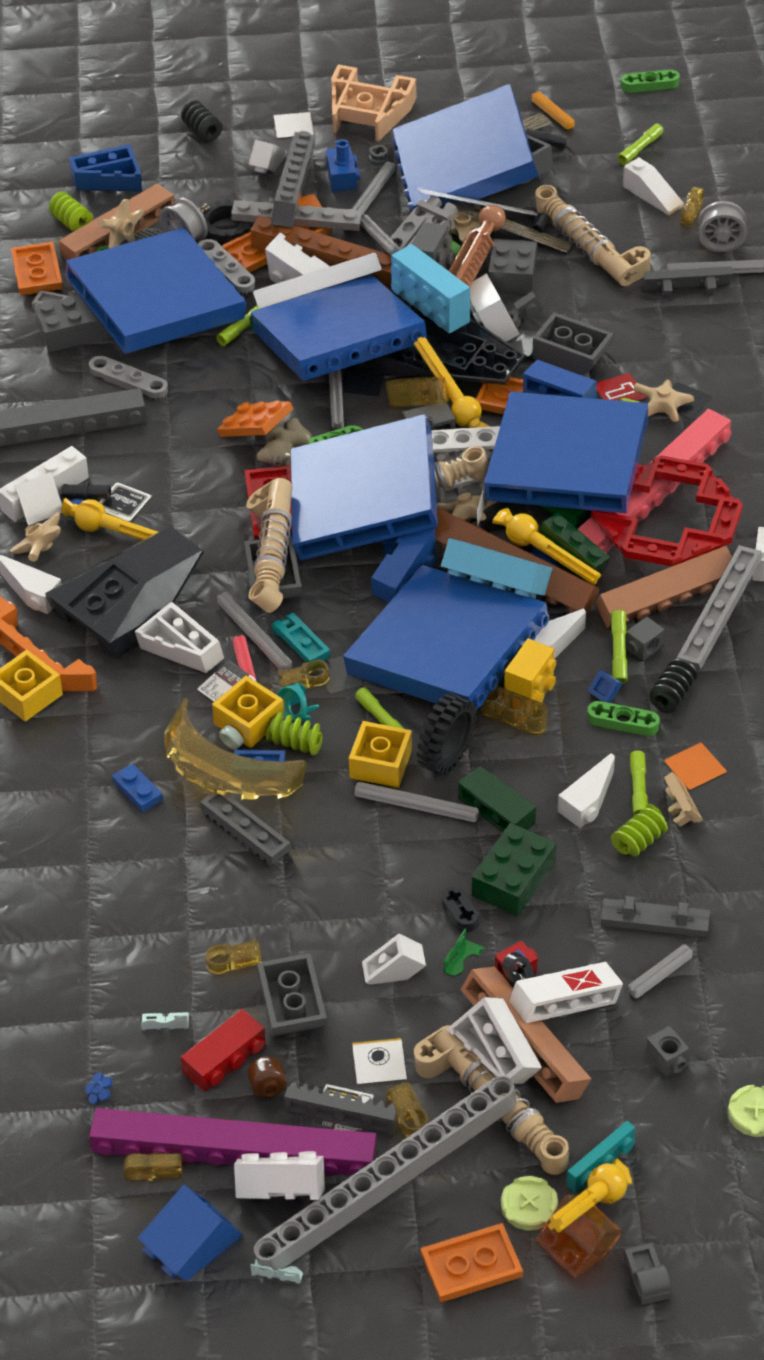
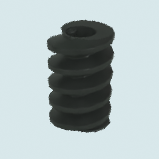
M198 100L189 101L181 111L182 121L203 141L210 142L220 136L223 129L222 122Z
M674 659L669 662L667 668L664 669L663 674L660 675L658 681L655 682L654 687L649 692L650 701L656 709L664 713H672L676 710L685 693L689 691L694 680L697 679L698 672L695 666L683 659Z

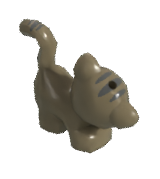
M298 418L286 421L284 428L277 424L266 435H263L267 443L257 453V460L267 462L272 467L291 465V449L307 445L313 436L301 425Z

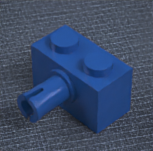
M338 140L336 148L326 149V167L331 190L334 192L357 189L360 171L359 167L355 168L357 167L356 155H352L351 147H349L347 140Z

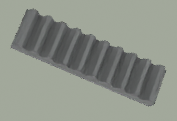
M217 788L200 801L204 816L209 815L212 822L216 820L218 827L223 826L226 833L230 831L232 838L237 837L240 844L244 842L248 850L251 848L254 855L259 854L262 861L266 859L268 866L273 865L291 850V843L222 789Z
M293 1082L287 1087L284 1096L285 1113L390 1136L395 1134L397 1110H395L394 1103L385 1108L383 1101L373 1105L372 1098H369L366 1103H362V1096H358L353 1101L349 1093L344 1098L340 1097L339 1091L330 1096L329 1089L320 1094L316 1086L312 1091H308L307 1084L297 1089V1082Z

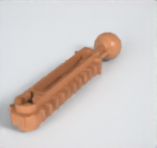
M487 205L480 211L478 220L481 227L470 230L449 269L450 273L469 287H471L491 247L494 246L490 238L491 232L498 231L505 224L506 216L499 206Z

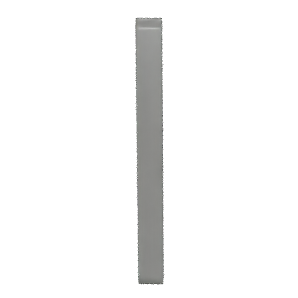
M506 1076L493 1078L320 1197L319 1200H316L259 1239L254 1246V1254L258 1265L271 1267L275 1271L285 1268L515 1108L517 1103L513 1081ZM433 1140H438L436 1143H430ZM410 1156H415L413 1159H407ZM387 1172H392L390 1175H383ZM364 1188H368L367 1191H365V1192H360V1190H362V1189H364ZM342 1204L345 1205V1206L342 1207V1208H336V1207L339 1206V1205H342ZM316 1221H322L319 1224L313 1225ZM293 1237H298V1238H297L296 1240H294V1241H288L289 1239H291V1238H293ZM268 1254H274L269 1258H264Z

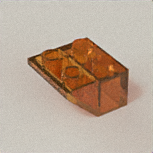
M579 1194L565 1195L554 1213ZM594 1205L561 1232H557L555 1228L550 1230L548 1224L551 1221L549 1219L534 1241L574 1279H577L609 1253L623 1231Z

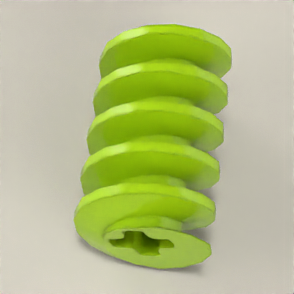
M65 191L56 193L50 200V214L73 232L93 221V214Z
M278 712L269 724L266 740H273L275 744L282 743L284 747L291 746L294 750L301 749L304 753L310 751V754L314 756L321 748L323 734L320 732L319 723H316L313 729H310L311 722L309 720L301 726V718L298 717L292 723V715H287L286 719L283 720V712Z
M648 804L646 808L640 810L625 825L621 826L618 831L612 833L611 842L619 853L636 857L640 854V851H644L647 848V845H651L654 839L660 838L661 833H666L668 826L661 811L656 806Z

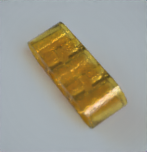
M445 377L395 379L385 383L388 402L391 407L435 405L449 401Z
M497 686L495 690L491 691L482 706H480V712L483 716L526 733L540 735L547 730L548 709L545 704Z

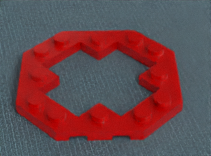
M661 455L653 458V462L647 465L638 464L632 490L650 493L655 478L699 486L696 502L717 506L709 532L685 527L680 542L673 543L634 535L638 526V518L618 515L616 512L591 510L592 518L625 558L672 567L731 544L743 511V504L738 498L735 499L730 494V489L720 478L717 479L713 475V470L708 464Z

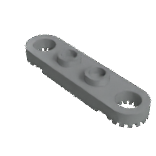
M206 239L198 243L204 249L205 254L214 261L215 266L224 273L225 278L230 284L234 285L238 293L242 292L244 294L246 292L248 294V292L251 293L254 290V276L217 241Z
M96 356L89 361L91 375L101 377L104 381L128 390L141 388L142 394L151 397V399L164 398L168 393V384L166 380L105 356ZM99 364H101L102 366L103 364L104 367L97 368V365L99 366ZM155 386H159V388L161 389L153 390V387L156 388Z

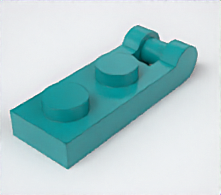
M294 613L285 616V619L282 621L277 620L271 624L275 635L280 636L310 667L331 657L330 649Z

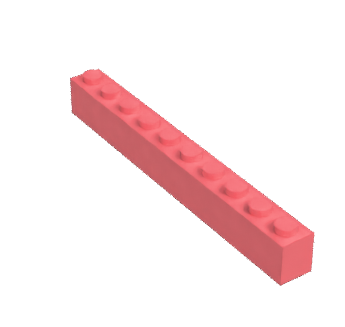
M707 409L656 457L662 455L703 463L710 455L715 454L718 447L730 439L732 433L730 430L731 420ZM655 478L650 493L632 490L627 513L617 514L638 518V522L648 516L654 507L659 506L669 493H673L680 482ZM592 516L578 528L580 532L606 554L613 546H616Z

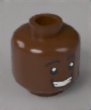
M261 1057L255 1060L248 1069L250 1085L257 1096L273 1098L285 1089L287 1079L284 1068L276 1058Z

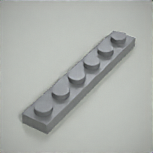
M234 200L231 218L233 221L255 222L258 216L261 215L272 219L274 203ZM298 206L293 225L359 231L362 211Z
M738 546L677 659L686 660L694 665L695 668L701 670L762 559L761 551Z

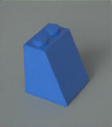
M183 1185L140 1234L138 1239L145 1245L142 1250L154 1261L159 1258L164 1263L161 1268L171 1278L175 1279L179 1276L188 1281L239 1240L243 1233L209 1201L186 1185Z

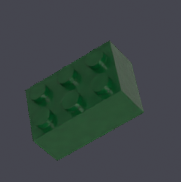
M510 823L472 875V896L518 917L556 863V842Z

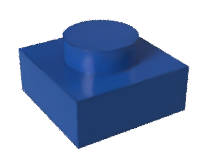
M599 670L587 691L602 702L611 703L623 683L607 672Z

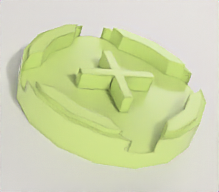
M747 1085L738 1089L731 1096L728 1107L729 1120L743 1134L762 1137L764 1136V1086L760 1088L754 1087L755 1085Z
M534 1176L519 1177L514 1180V1183L509 1186L507 1185L503 1189L501 1196L502 1214L507 1222L516 1228L527 1231L539 1230L551 1223L549 1217L558 1210L557 1192L542 1178Z

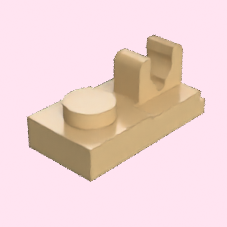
M673 772L665 776L664 779L669 786L666 788L668 795L673 801H678L668 808V811L673 816L680 813L673 821L679 827L690 820L694 823L703 821L684 783Z

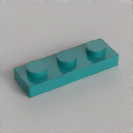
M626 1121L567 1171V1187L574 1193L582 1187H588V1178L594 1168L607 1163L612 1164V1161L622 1153H628L635 1144V1126Z

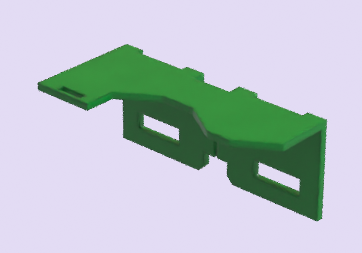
M464 929L456 941L455 948L451 949L444 960V973L453 977L463 972V962L467 957L471 955L479 957L485 948L466 940V929Z

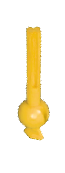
M425 337L418 338L414 342V346L453 403L451 411L455 417V423L458 426L469 428L490 427L479 420L482 414L480 403L474 397L463 395Z
M65 498L62 503L61 512L63 515L75 517L76 525L86 532L98 531L103 527L139 540H144L158 533L155 530L106 514L104 506L96 500L88 499L78 505L71 503Z
M509 508L500 510L493 518V524L506 527V536L512 544L520 547L531 544L593 585L601 577L599 572L539 533L537 521L532 516L521 513L513 516Z
M619 1159L612 1161V1164L607 1163L594 1168L588 1178V1188L549 1217L551 1223L548 1224L550 1230L555 1228L557 1232H561L598 1202L611 1204L620 1200L625 1195L628 1186L632 1184L629 1168Z

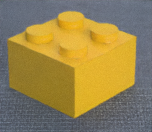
M529 638L526 640L505 670L504 705L530 715L536 707L541 706L548 690L551 691L556 682V677H554V669L557 663L554 659L555 648Z
M28 650L0 668V702L25 722L63 695L60 674Z
M248 676L243 677L212 703L214 725L220 729H223L226 725L232 726L243 737V744L249 748H252L266 736L269 724L278 712H283V720L285 719L283 699Z
M362 721L349 756V777L351 779L399 788L412 752V730Z

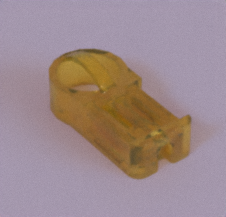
M693 186L687 194V202L681 211V224L692 226L703 203L704 188Z
M319 659L302 663L301 667L285 671L279 669L277 671L281 687L293 685L296 682L301 683L307 688L321 686L330 678L327 663ZM314 670H324L321 675H309Z
M253 938V941L232 946L229 943L216 944L207 949L205 953L208 970L216 974L254 966L262 962L261 950L256 938ZM217 955L228 957L223 963H213L210 961L212 957Z
M404 1082L387 1089V1100L391 1099L395 1105L397 1120L404 1135L409 1137L429 1123L428 1114L421 1106L410 1083ZM412 1117L416 1128L407 1126L405 1121ZM419 1118L424 1121L423 1125H421Z
M129 1155L123 1162V1175L126 1179L136 1182L152 1181V1178H178L180 1180L182 1179V1155Z

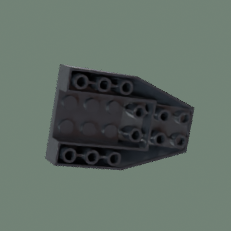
M413 305L410 307L412 311L425 321L427 341L455 382L505 385L525 359L524 353L474 320L470 319L469 323L449 334L430 318L424 316ZM415 346L374 358V374L437 380Z
M170 526L101 561L46 592L45 595L51 609L67 622L72 618L96 636L102 649L117 659L137 641L135 631L170 602H175L204 552L203 549Z

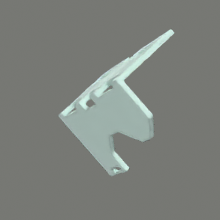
M189 1012L169 1013L166 1016V1022L165 1016L162 1013L142 1014V1030H161V1028L188 1029ZM146 1017H157L156 1019H146Z
M255 1260V1264L250 1265L251 1275L266 1276L269 1279L276 1277L280 1278L281 1281H294L297 1284L301 1282L303 1272L297 1267L289 1266L275 1271L271 1267L258 1265L257 1260Z

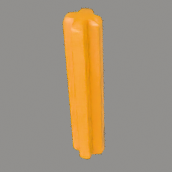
M540 91L532 94V102L566 130L575 126V120Z

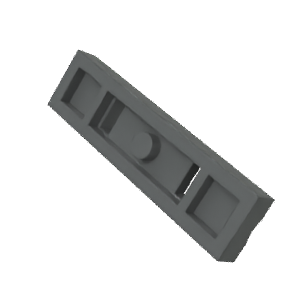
M732 266L644 272L643 290L661 289L662 297H671L672 288L705 286L706 295L715 294L716 286L730 285L733 272Z
M625 896V901L604 898L601 926L705 938L708 936L710 910L689 908V903L678 902V906L635 902L636 897Z

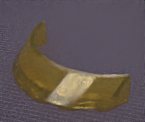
M185 697L166 728L164 744L167 758H171L175 763V769L191 782L197 783L206 790L225 795L228 792L241 794V799L254 800L259 796L277 795V798L288 797L303 785L306 762L303 760L273 762L250 759L225 751L206 740L197 732L189 720L187 714L189 700Z

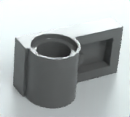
M653 1243L624 1249V1257L641 1304L645 1305L670 1299L669 1276L665 1266L660 1265Z

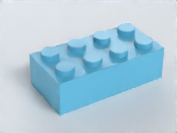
M413 244L391 255V287L395 294L401 296L449 334L470 322V287Z
M451 538L448 539L441 563L442 567L448 568V574L468 579L470 576V580L491 585L493 582L492 587L513 592L514 588H516L514 593L536 598L537 594L545 596L552 572V567Z

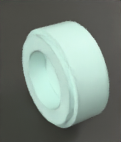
M226 725L219 732L222 742L233 750H237L244 743L241 734L232 726Z

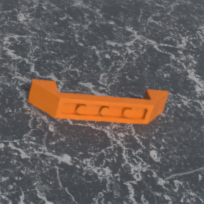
M0 596V644L16 657L26 650L30 651L60 674L62 691H94L97 689V674L92 666L86 665L78 659L64 669L60 663H55L50 659L44 650H39L34 646L28 637H23L15 628L18 626V610L12 602H7Z

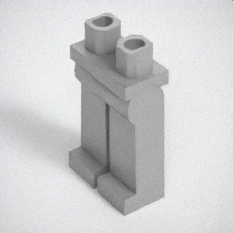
M431 195L426 201L420 199L417 202L418 207L410 213L390 238L400 249L411 245L423 222L448 225L449 231L453 230L456 226L453 219L456 217L458 210L451 203H447L441 209V200L434 195ZM382 247L384 253L388 254V252Z

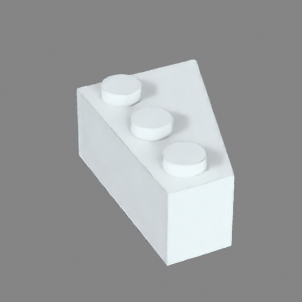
M279 233L265 248L270 280L275 283L330 267L316 256L311 258L303 253L300 245L296 244L293 246L284 240L286 236L282 233Z
M485 274L474 280L470 287V309L477 323H483L486 329L506 342L520 335L488 275Z
M170 602L135 631L140 649L207 673L224 659L219 640L173 602Z
M484 997L446 1029L452 1035H456L469 1051H473L481 1058V1062L497 1077L506 1076L514 1084H523L542 1069L503 998Z
M313 1151L300 1152L299 1157H287V1153L284 1152L271 1153L270 1158H259V1154L255 1153L243 1154L242 1159H238L234 1163L236 1198L269 1199L273 1196H285V1199H295V1196L310 1195V1200H319L325 1191L323 1156H316V1152Z

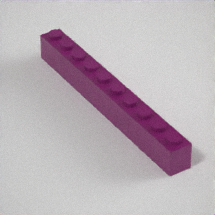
M102 1108L95 1109L89 1136L92 1152L102 1155L118 1154L132 1158L140 1156L151 1157L157 1160H182L187 1163L205 1162L213 1165H234L238 1159H242L243 1154L255 1153L259 1154V1158H270L271 1153L284 1152L287 1153V1157H299L300 1152L313 1151L316 1152V1156H323L324 1174L328 1176L354 1175L375 1160L377 1150L376 1133Z

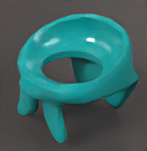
M298 682L281 687L276 695L283 699L285 719L290 714L292 715V723L298 717L302 721L306 722L309 720L311 722V716L306 713L317 710L319 705L307 706L304 694L307 687ZM300 703L299 712L294 714L291 706Z

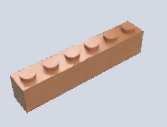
M157 183L129 199L130 213L140 209L144 210L143 216L135 225L134 235L159 221L160 211L167 206L172 207L174 194ZM119 206L60 239L61 258L66 261L94 253L100 246L109 245L110 229L99 227L98 221L100 219L110 220L115 215Z
M727 546L721 547L602 593L596 600L595 606L607 629L611 628V612L615 610L626 612V624L634 618L641 620L649 616L654 610L658 609L661 612L671 607L672 603L677 601L684 603L695 594L705 595L711 592L721 579L732 559V555Z
M496 967L472 969L460 989L474 1006L484 997L503 998L542 1067L533 1075L556 1103L579 1099L591 1080L590 1076L541 1020L531 1023L524 1022L509 1002L514 988Z

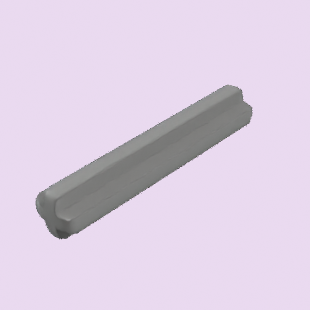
M685 944L677 948L628 985L629 994L634 998L642 996L690 960L693 953L692 949Z

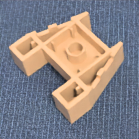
M338 65L332 76L333 133H337L342 121L375 126V139L379 141L411 111L417 98L416 78L396 75L391 88L360 83L358 82L357 68Z

